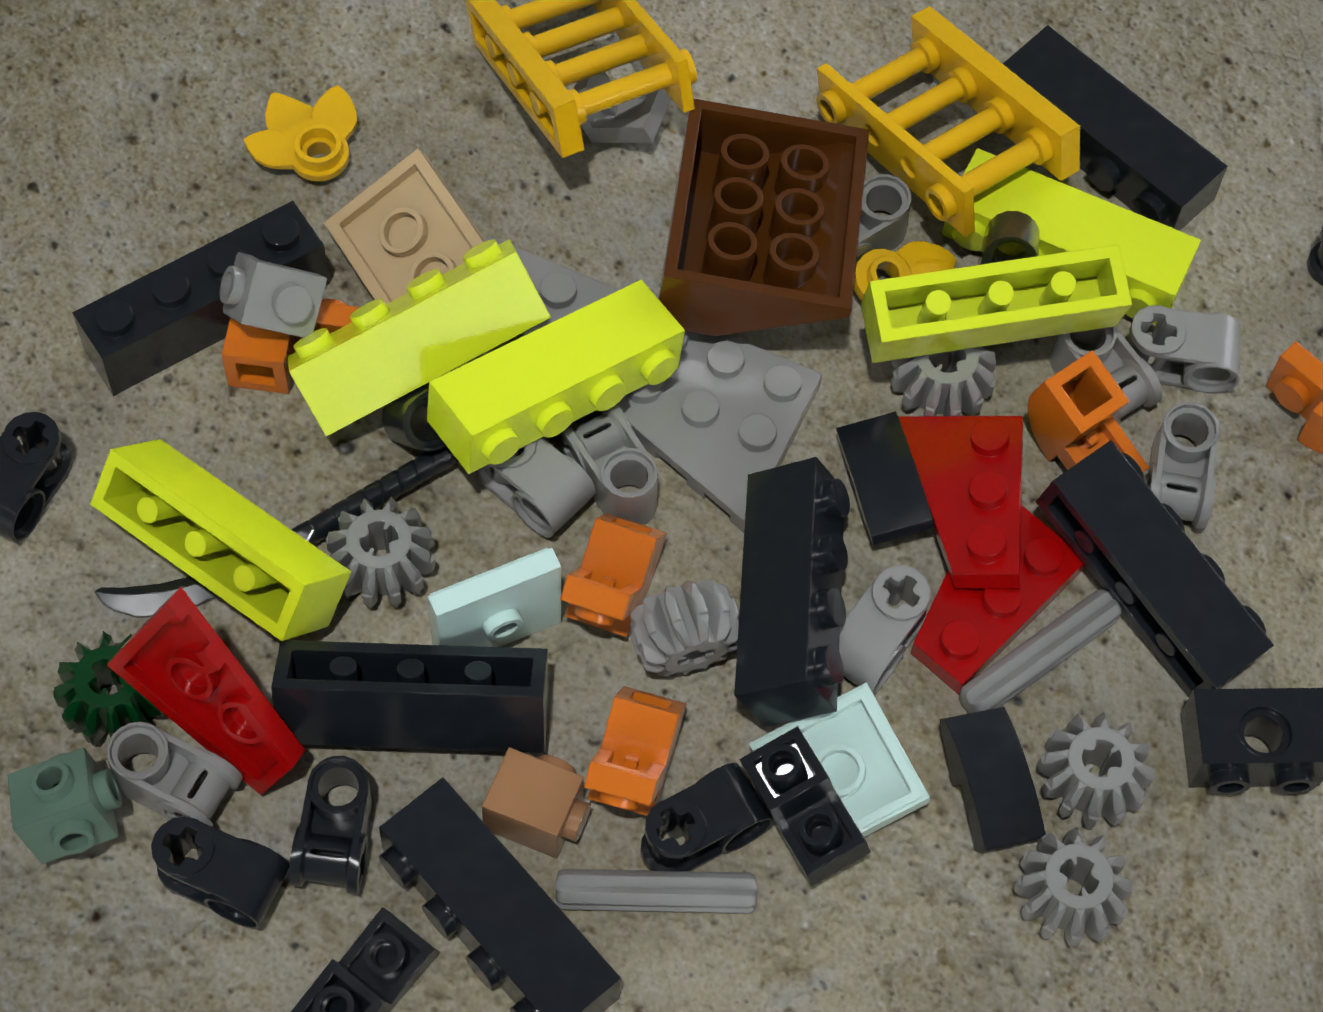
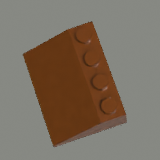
M693 98L695 109L689 111L658 299L685 331L712 336L849 318L852 306L869 130Z

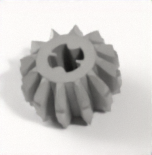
M983 347L892 360L894 371L891 385L894 392L904 394L902 399L904 411L921 407L924 409L923 416H935L936 414L960 416L961 412L975 416L981 410L984 399H988V396L992 395L996 383L993 374L996 366L995 352L983 350Z
M391 496L384 504L382 510H374L373 505L364 498L360 504V516L341 511V515L338 518L340 530L328 532L326 538L327 551L331 553V558L352 571L342 593L346 599L362 592L364 605L371 609L376 604L379 596L388 595V601L397 608L401 603L400 590L404 589L420 595L421 590L424 588L421 575L432 574V571H434L435 556L430 552L435 545L434 535L429 527H421V515L415 507L399 514L398 503ZM386 550L387 554L375 556V551Z
M705 579L696 584L687 580L680 586L673 588L666 586L665 591L658 595L647 596L643 600V604L637 606L630 613V626L633 635L631 640L637 657L642 660L645 671L655 672L660 676L666 677L677 672L686 675L698 668L706 669L709 664L715 661L725 660L729 652L737 649L739 608L735 598L731 597L728 587L716 584L715 580Z
M1105 712L1096 716L1092 727L1077 714L1069 720L1066 732L1056 729V731L1050 734L1046 743L1049 752L1042 754L1038 763L1039 773L1049 777L1042 788L1044 798L1063 797L1064 799L1059 809L1061 819L1071 816L1076 809L1083 812V821L1087 829L1095 827L1100 814L1115 826L1124 820L1126 809L1138 811L1146 800L1143 788L1149 787L1152 783L1154 768L1143 763L1150 753L1149 743L1128 742L1133 731L1131 722L1123 724L1119 727L1118 731L1109 729V721ZM1093 765L1101 768L1099 776L1091 773Z
M1077 827L1067 832L1064 843L1049 832L1041 838L1038 845L1039 852L1033 850L1026 851L1020 862V866L1026 874L1017 878L1014 890L1015 894L1029 899L1021 910L1023 920L1043 917L1045 920L1041 929L1043 940L1054 936L1057 928L1062 929L1065 932V939L1070 948L1080 944L1084 932L1096 942L1102 941L1110 931L1108 923L1121 924L1128 913V909L1122 900L1128 899L1131 895L1133 881L1118 876L1126 864L1125 855L1105 857L1102 854L1106 846L1104 835L1097 836L1093 839L1091 845L1088 846L1083 844L1082 836ZM1069 879L1078 882L1082 886L1078 896L1069 893L1065 889Z

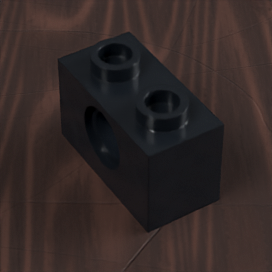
M1323 688L1194 689L1180 714L1189 788H1210V791L1214 794L1233 795L1245 792L1250 787H1276L1279 793L1300 794L1311 791L1322 783ZM1244 736H1255L1262 739L1268 745L1270 752L1263 753L1254 750L1246 742Z

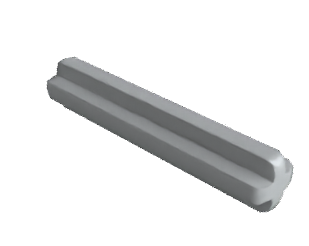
M1104 589L1096 590L965 684L959 695L962 706L967 709L968 713L1002 706L1115 624L1122 612L1119 603L1113 599L1108 591Z
M562 869L558 871L556 877V904L560 909L751 913L754 911L757 903V882L755 875L752 873Z

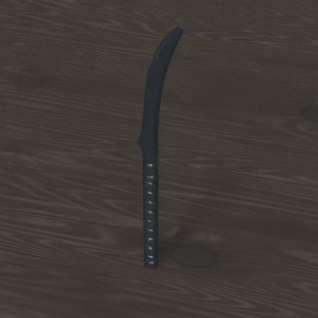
M446 445L435 451H426L414 460L398 467L397 470L391 471L381 477V479H377L291 530L315 545L321 540L326 539L328 532L340 530L338 518L341 515V511L360 516V504L364 498L376 510L383 506L391 496L393 499L399 497L400 494L406 493L459 461ZM191 576L161 584L123 588L101 587L94 591L104 606L114 612L136 618L151 617L180 586L196 607L219 597Z

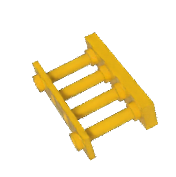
M465 0L475 46L562 158L585 150L580 125L587 123V116L660 89L665 90L683 113L695 109L691 84L697 82V71L690 53L685 48L679 49L636 0H534L511 9L507 4L500 6L496 0ZM590 5L598 12L534 36L530 32L522 33L520 31ZM613 32L621 39V41L557 64L552 60H543L544 57ZM639 60L646 68L580 93L575 89L568 90L565 87Z
M931 6L911 16L913 42L911 43L910 51L853 83L848 82L827 63L817 68L819 95L816 98V102L823 119L829 123L868 129L867 152L895 177L905 182L908 188L927 204L931 213L938 220H946L964 237L975 232L974 196L1029 164L1042 165L1060 181L1080 171V125ZM921 71L926 74L930 73L941 82L887 114L871 101L872 98ZM956 101L963 104L966 103L977 112L976 115L925 144H921L906 131ZM994 131L998 134H1004L1016 144L962 176H959L943 162Z

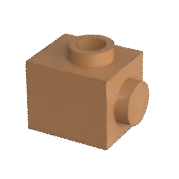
M509 747L482 804L483 823L493 834L558 859L566 838L574 842L579 839L590 812L591 804L583 801L584 776L576 774V770L572 765L558 757L541 755L538 759Z

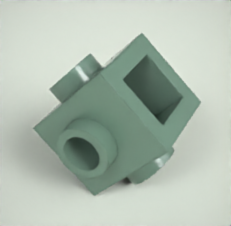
M84 747L69 753L56 755L47 761L7 775L12 828L41 864L67 855L85 852L92 846L118 837L115 809L122 806L120 787L113 772L109 768L101 770Z

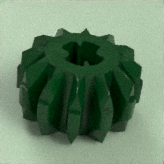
M103 631L99 640V648L91 650L87 645L77 642L75 653L79 662H59L58 674L64 683L54 687L53 695L57 706L65 709L62 719L69 730L75 731L83 728L82 733L86 742L91 743L93 746L106 733H109L111 738L120 727L129 723H147L145 717H165L163 712L107 666L118 650L133 636L132 634L116 647L111 635ZM115 685L118 692L109 695L107 688Z

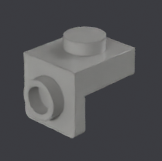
M606 72L577 82L573 89L580 93L611 82ZM660 89L587 116V123L581 125L592 143H653L671 98L664 89Z
M238 252L234 266H229L226 269L221 281L220 300L224 303L223 313L240 324L304 338L314 331L327 278L317 273L262 261L252 255Z

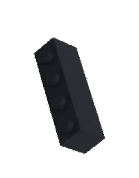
M1049 25L1003 63V65L1080 125V169L1088 175L1096 187L1110 192L1133 212L1180 231L1215 199L1228 165Z
M294 201L72 312L83 349L113 396L225 339L231 317L223 313L224 303L220 300V286L226 269L229 266H234L238 252L252 255L262 261L320 274L327 278L326 285L330 284L324 244Z
M1112 440L1054 479L1036 500L1038 506L1104 590L1108 591L1113 599L1119 603L1122 613L1188 697H1190L1194 689H1218L1274 646L1266 635L1265 625L1259 615L1250 607L1241 604L1225 584V577L1219 565L1211 557L1202 554L1186 535L1184 524L1176 511L1169 505L1159 501L1144 482L1143 472L1137 462L1128 454L1121 453Z
M817 457L748 474L734 696L765 727L837 712L838 684L842 683L844 678V665L839 652L840 627L846 621V608L841 595L842 571L848 565V553L843 540L844 516L849 514L850 500L844 483L839 478L835 479Z
M280 641L271 686L273 708L301 745L505 752L510 747L520 752L545 753L549 706L548 649Z
M444 777L379 827L382 849L384 851L379 855V860L385 870L400 887L405 888L411 883L427 901L422 905V910L431 924L445 938L450 937L453 933L456 934L469 949L470 953L465 959L479 980L489 989H493L499 984L515 1004L510 1008V1012H604L620 999L621 977Z

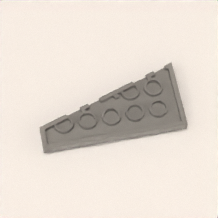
M489 236L487 241L495 238ZM495 239L498 245L503 243V241ZM514 246L551 316L550 319L517 335L514 339H519L619 289ZM685 331L678 369L660 384H647L625 395L617 405L625 413L635 435L646 451L656 459L663 458L687 478V485L703 499L707 496L730 515V522L744 533L748 474L781 466L821 386L823 374L730 335L712 336Z

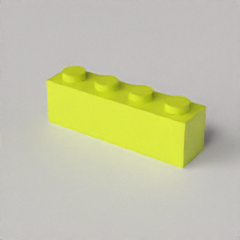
M977 148L964 174L996 155ZM1025 167L974 196V233L964 237L945 220L941 234L953 239L965 249L981 251L985 230L989 221L1002 212L1019 211L1029 215L1039 228V256L1120 244L1132 300V306L1126 312V315L1134 318L1140 309L1148 306L1160 305L1172 309L1201 242L1200 239ZM1007 242L997 247L1001 252L1008 255H1016L1025 250L1022 245L1014 242Z
M495 239L480 243L462 256L465 263L444 274L439 269L430 270L406 285L408 293L387 304L382 298L373 300L355 310L350 315L352 322L332 333H329L327 328L316 330L294 344L293 347L296 352L288 356L289 373L326 436L551 318L510 239L499 245Z
M1120 244L870 281L861 302L872 363L1117 326L1132 306Z
M641 279L430 381L427 422L468 474L488 464H501L510 459L518 449L542 437L551 438L559 435L572 422L595 410H608L618 404L625 395L647 384L657 385L664 382L678 369L685 329Z
M157 439L110 449L92 497L91 506L280 641L329 626L352 571L163 440Z

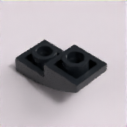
M896 411L836 428L840 449L853 481L858 506L872 544L877 545L934 529L933 518Z
M1005 707L939 719L952 784H962L975 850L994 849L1041 839L1046 835L1031 773L1015 728Z
M798 726L739 759L812 886L871 853L865 838L836 793L828 774Z
M382 907L339 962L334 959L330 961L291 1012H390L424 973L440 951L389 910Z

